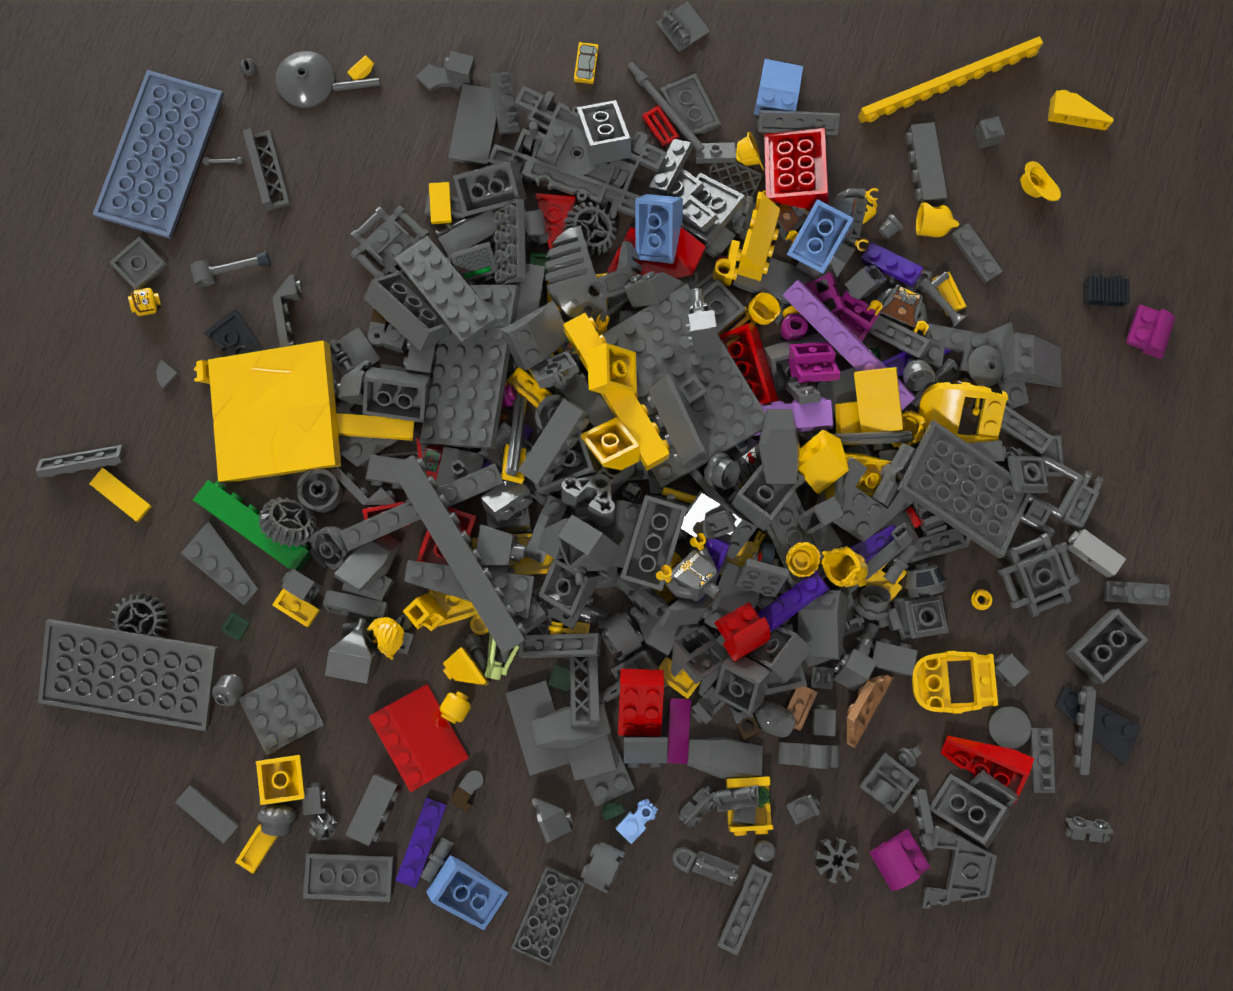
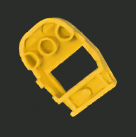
M950 382L937 383L929 386L923 392L918 414L925 419V431L930 422L936 421L966 443L999 441V432L1008 395L1004 391H1002V394L992 392L988 387L974 386L967 382H961V384H950ZM965 397L983 398L976 435L957 434Z
M947 651L925 656L916 662L912 676L913 693L917 703L924 709L955 714L998 705L993 654L979 655L975 652ZM970 660L974 702L951 704L947 661Z

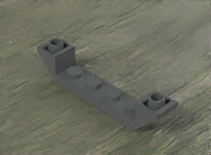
M294 274L287 277L272 298L280 348L295 345L294 341H291L290 334H293V327L291 322H288L287 315L290 314V309L287 302L301 300L300 293L303 292L301 281L297 280Z
M342 464L339 467L328 468L366 508L396 503L394 500L397 497L389 489L385 492L380 488L368 498L370 493L363 486L358 488L354 484L356 479L349 472L344 473L340 469L343 466Z

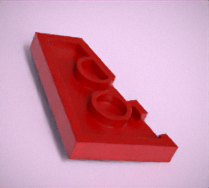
M535 193L538 208L543 211L547 227L549 250L555 247L556 244L552 245V243L564 232L563 227L566 224L563 222L567 217V213L572 211V208L575 206V196Z

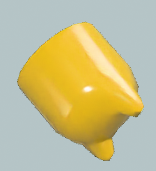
M928 203L920 204L916 218V234L918 236L943 237L952 228L959 226V222L953 219L952 212L947 206L932 207Z

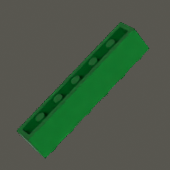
M207 480L193 501L290 570L295 569L300 572L311 557V553L308 550L309 545L301 544L298 548L292 545L289 548L285 544L281 546L278 542L273 543L272 538H266V533L261 532V527L259 526L260 517L258 515L260 511L251 504L248 507L241 503L243 498L234 492L231 495L225 491L227 487L217 480L215 483Z

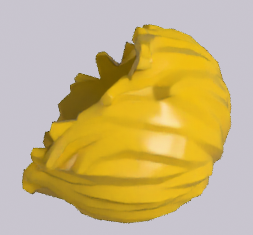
M904 411L902 413L904 429L896 431L910 430L913 439L904 444L913 446L922 439L926 422L916 412ZM891 443L893 447L897 446L900 448L902 443Z
M377 618L370 624L367 630H372V636L377 638L373 640L374 643H378L377 649L393 660L394 654L403 643L404 629L391 618Z

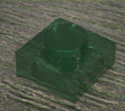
M231 612L221 631L241 641L251 622Z
M555 665L548 685L569 692L570 670Z
M614 801L604 806L605 810L602 811V815L606 821L625 811L621 803L617 804Z

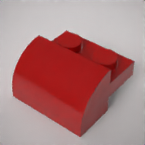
M750 602L714 622L725 639L723 646L734 662L766 644L770 639V627L766 618L760 619Z

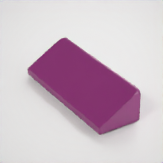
M670 698L667 763L687 764L690 699Z

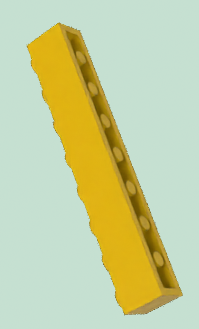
M583 313L563 324L565 335L588 371V349L607 342L603 335L599 336L595 330L597 326L593 318H588L586 313ZM638 393L601 394L614 417H618L640 445V461L646 471L669 459V451L671 449L667 441H662L658 435L660 430L656 423H651L649 420V412L644 404L640 405L637 400L639 398Z

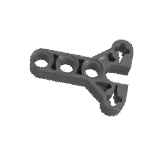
M635 464L623 470L602 467L596 475L582 478L567 477L561 483V499L574 510H577L583 502L592 500L588 505V518L600 526H610L614 522L615 504L611 500V496L633 474Z
M778 743V764L829 769V767L839 768L840 746Z

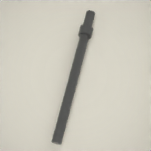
M631 62L628 65V69L636 77L635 80L638 84L648 91L689 142L692 143L694 148L699 153L702 152L705 148L651 84L646 73L641 72L635 63Z

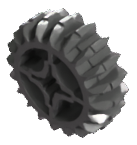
M583 202L579 207L574 206L572 211L567 213V217L563 222L566 224L563 227V231L581 226L589 256L591 257L593 254L599 256L601 253H605L616 239L614 233H616L617 229L612 227L615 221H610L609 218L612 214L607 215L605 213L606 208L601 210L599 209V204L593 207L592 202H588L587 205ZM581 216H589V217H590V219H589L588 221H586V220H582V221L578 220V218L581 217ZM592 238L596 240L598 238L602 239L599 243H590Z
M287 496L284 499L280 497L276 500L271 499L270 502L263 506L259 515V526L261 527V532L266 533V538H272L273 543L278 542L281 546L285 544L289 548L292 545L297 548L301 544L305 545L317 528V518L314 517V512L310 511L301 502H296L295 498L289 500Z
M139 592L137 596L129 594V599L121 598L123 605L115 604L118 611L111 612L112 615H115V619H110L109 621L110 623H115V626L110 629L127 632V628H134L137 634L163 638L160 632L167 631L163 624L169 623V620L163 618L168 615V612L161 611L165 605L163 603L158 604V598L154 597L152 599L151 594L144 596L143 593ZM139 605H147L153 614H144L143 609H140ZM130 611V617L125 620L127 613ZM140 618H144V619H142V621L139 622V625H138V624H134V623H137V621H139ZM152 622H154L153 627L149 632L148 627Z

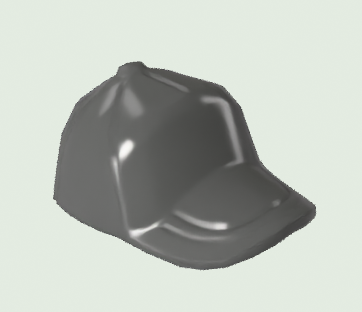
M764 700L753 713L760 730L778 737L789 736L796 724L794 715L782 704L774 700Z

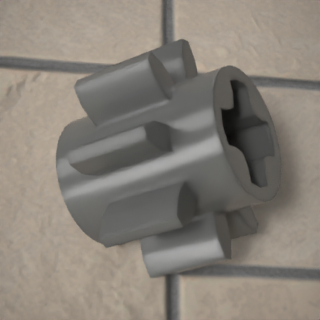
M329 813L317 814L312 818L310 822L312 827L308 830L317 840H327L334 835L336 831L334 826L337 825V822Z

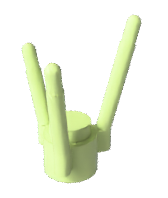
M489 634L487 664L484 676L501 680L502 675H507L508 668L519 649V645L514 647L503 667L502 662L494 660L496 642L492 639V635Z

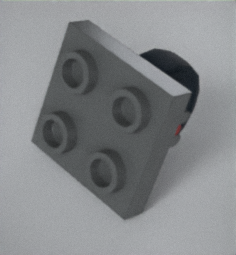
M762 543L758 553H753V557L745 562L736 578L735 586L746 591H755L765 596L776 597L788 578L789 569L778 567V559L774 558V545Z

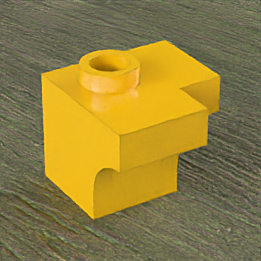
M429 592L416 598L403 610L417 629L425 626L432 631L448 617Z

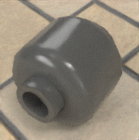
M234 674L221 676L212 688L213 698L221 706L235 705L244 693L242 679Z

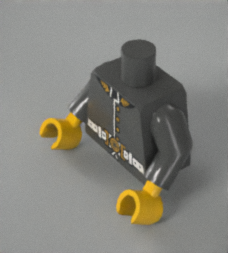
M698 533L699 543L695 537L690 539V544L693 547H697L698 550L694 549L673 570L668 565L662 566V571L656 573V578L661 581L665 580V585L677 598L699 601L707 594L715 600L722 591L721 588L715 585L718 574L717 568L708 548L703 545L706 542V537L703 533Z

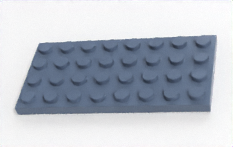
M147 70L93 215L96 218L172 239L223 100V92Z

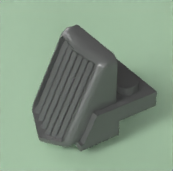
M698 624L683 625L675 636L671 662V674L674 677L685 671L693 682L698 684L721 668L725 659L714 647L717 640L704 625L701 627Z

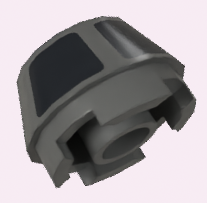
M921 562L907 570L905 588L908 590V596L919 597V594L934 595L944 591L946 579L937 564Z

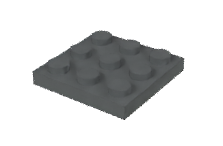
M699 173L696 178L703 183L705 188L694 198L716 213L718 220L705 232H702L683 217L681 227L693 237L710 245L747 199L745 195Z
M298 668L239 698L266 756L325 725Z

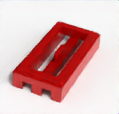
M659 105L642 115V119L662 149L666 148L667 145H671L673 139H680V136ZM657 112V114L659 115V117L671 133L672 137H669V135L667 134V132L665 131L662 124L659 122L654 113ZM649 116L652 118V120L654 121V123L656 124V126H657L658 129L660 130L661 134H662L663 137L665 138V141L663 140V138L661 137V135L659 134V132L657 131V129L655 128V126L653 125V123H652L651 120L649 119Z

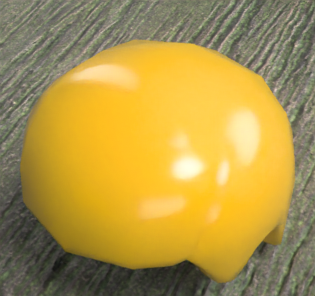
M766 292L757 294L748 306L749 315L760 325L773 322L781 311L777 299Z

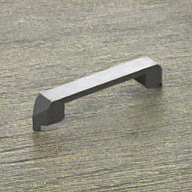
M902 523L903 525H899L891 532L894 540L866 563L868 565L866 580L912 543V528L910 525ZM831 582L829 590L841 591L848 596L859 585L840 587Z

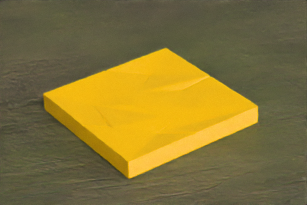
M317 341L208 360L218 482L230 483L341 466L330 343Z

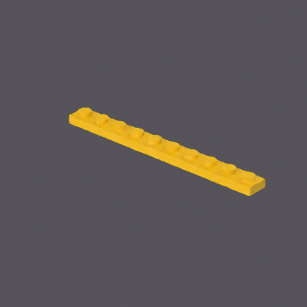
M1039 36L861 108L858 118L861 123L866 121L873 122L883 114L890 115L898 108L910 107L915 101L920 99L922 101L927 100L933 94L938 92L942 94L955 85L962 86L972 78L979 79L987 72H996L1007 64L1014 65L1024 57L1031 58L1035 56L1043 42Z

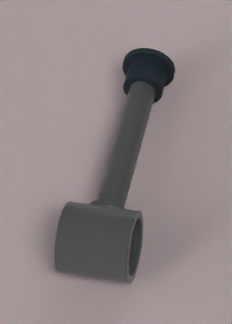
M264 250V253L257 254V257L212 267L211 262L207 260L196 261L190 265L194 285L196 287H207L215 283L214 275L255 265L271 266L267 251Z

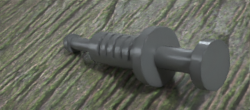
M474 215V217L468 220L462 219L451 225L447 223L446 229L440 232L434 231L436 238L438 239L478 215Z

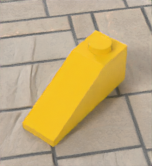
M1057 90L1050 99L1048 121L1105 131L1113 123L1112 117L1076 93H1070L1067 90Z

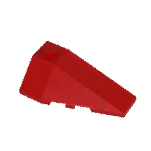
M947 736L941 750L942 755L959 768L968 770L974 775L973 778L984 770L1018 794V797L1030 774L1035 759L1014 749Z

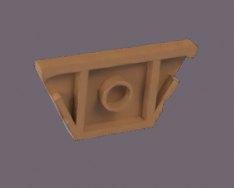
M885 673L867 680L866 684L860 687L856 702L850 705L847 712V744L855 748L894 678L891 675Z

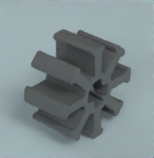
M913 501L912 506L922 524L918 527L922 529L924 537L947 529V525L942 519Z
M835 837L836 844L833 849L830 844L831 841L826 838L823 839L821 844L825 846L827 854L814 850V858L825 860L819 866L815 865L816 871L823 875V872L829 869L826 879L832 883H837L836 876L838 870L841 874V879L846 882L851 880L852 877L848 875L844 867L850 866L858 870V862L846 859L858 853L856 848L849 845L847 849L843 850L846 840ZM834 855L840 857L838 859V864L832 863L834 861Z

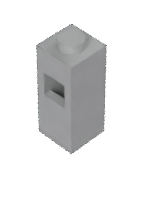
M1085 529L1078 532L1075 531L1068 539V542H1070L1068 550L1107 578L1115 576L1126 558Z

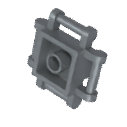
M378 206L374 210L375 213L359 229L353 230L350 233L353 239L360 244L359 247L351 252L350 257L360 262L374 276V279L399 272L400 267L394 258L424 237H429L430 235L427 229L420 227L405 213L406 210L402 206H398L391 216ZM380 219L384 220L385 222L366 240L362 237ZM399 219L405 222L417 234L415 239L397 223ZM367 252L384 269L380 271L363 254ZM401 269L400 272H401L404 276H406V274H405V273L402 271V269Z
M1043 533L1034 540L1017 547L1011 546L1007 548L1006 552L1012 564L1002 566L997 571L1005 583L1012 609L1027 604V610L1030 616L1034 618L1040 612L1062 603L1068 604L1071 602L1068 589H1071L1070 586L1079 583L1080 579L1073 569L1067 552L1068 546L1066 542L1052 547L1048 535ZM1041 545L1043 546L1044 551L1033 553L1021 559L1018 556L1021 553ZM1014 571L1024 595L1021 598L1018 597L1010 575ZM1056 594H1059V596H1057V597H1055V598H1052V599H1050V600H1047V601H1045V602H1042V603L1036 605V603L1039 602V601H1041V600H1044V599H1046V598H1049V597H1051V596H1054V595H1056Z

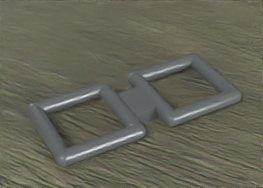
M1040 455L1039 457H1042L1043 464L1074 480L1059 509L1031 494L1028 501L1030 504L1026 512L1021 516L1020 521L1042 533H1046L1051 541L1055 530L1045 525L1049 515L1052 514L1057 518L1065 516L1084 477L1048 456ZM1039 546L1036 552L1044 551L1043 546ZM1006 552L1003 558L1011 562Z

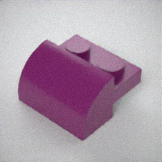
M846 291L842 296L846 308L833 314L862 342L881 312L875 316L876 311L870 308L868 311L869 305L851 297Z
M1143 305L1137 306L1125 343L1142 349V353L1159 359L1163 358L1175 322V316L1164 309L1157 311Z
M829 342L790 344L789 368L791 376L797 377L799 383L839 380L840 371L834 361L836 354Z
M908 829L903 830L889 841L883 842L869 852L891 891L910 885L918 880L922 873L931 868Z

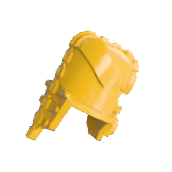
M847 546L822 552L824 558L821 564L831 582L840 587L854 585L862 587L866 585L868 565L863 556L855 553Z

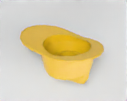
M748 132V136L737 143L736 159L745 166L760 164L764 171L756 141L752 133Z
M1035 161L1028 162L1025 167V173L1020 177L1023 190L1032 197L1038 198L1042 196L1050 201H1058L1061 197L1060 189L1047 174L1043 166Z

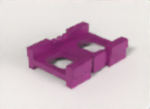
M832 272L812 282L805 283V286L822 303L830 298L834 299L836 308L831 311L832 313L846 308L835 286L837 283ZM826 279L829 289L823 293H818L816 283Z

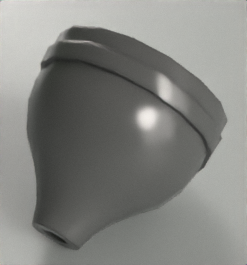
M910 357L903 371L904 384L912 391L923 390L933 383L935 372L927 362Z

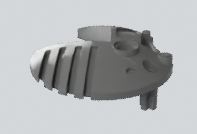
M581 226L567 229L552 243V245H556L548 251L546 258H550L545 263V269H548V273L545 274V281H549L547 289L552 300L555 301L557 307L567 316L574 319L586 313L588 318L592 317L596 323V319L600 314V320L606 322L607 315L610 317L620 307L630 301L627 296L607 309L606 299L624 293L627 294L624 285L631 282L630 278L638 275L637 272H642L641 265L634 261H639L640 259L630 242H622L616 271L599 278L595 276ZM589 287L595 291V296L589 293Z

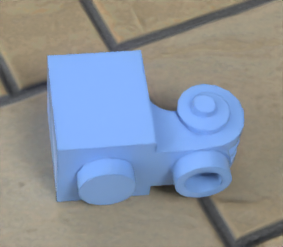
M648 798L642 802L640 801L637 804V811L634 814L629 811L615 827L631 844L646 829L644 824L656 817L658 808L654 807Z

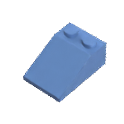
M765 59L754 115H759V110L796 111L803 66Z
M645 194L635 199L636 252L640 260L674 263L683 219V198Z
M817 199L787 255L824 274L853 226L854 218Z
M451 855L426 891L432 903L482 930H485L508 895V892Z

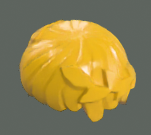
M808 542L797 543L788 551L786 564L789 571L797 577L811 576V574L815 573V570H818L821 555L815 545Z

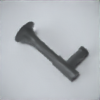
M943 271L932 282L925 278L920 285L948 314L953 323L952 328H955L968 315L964 316L957 313L936 289L946 279H949V275Z

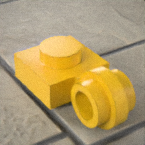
M551 622L548 630H550V635L562 634L563 632L566 634L589 633L590 623L577 622L574 629H571L568 626L563 628V623Z

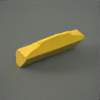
M365 55L347 73L354 81L363 79L372 71L374 63Z

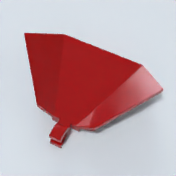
M681 227L674 263L634 260L642 267V272H637V274H641L643 277V275L654 271L655 274L664 272L676 279L692 276L706 246ZM630 228L623 241L630 242L636 250L635 228ZM621 246L607 270L609 273L617 269Z

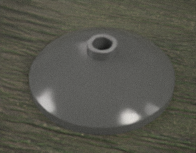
M301 51L291 54L282 61L277 69L275 82L279 94L287 103L299 108H311L323 103L331 95L333 83H335V74L331 64L325 57L315 52Z

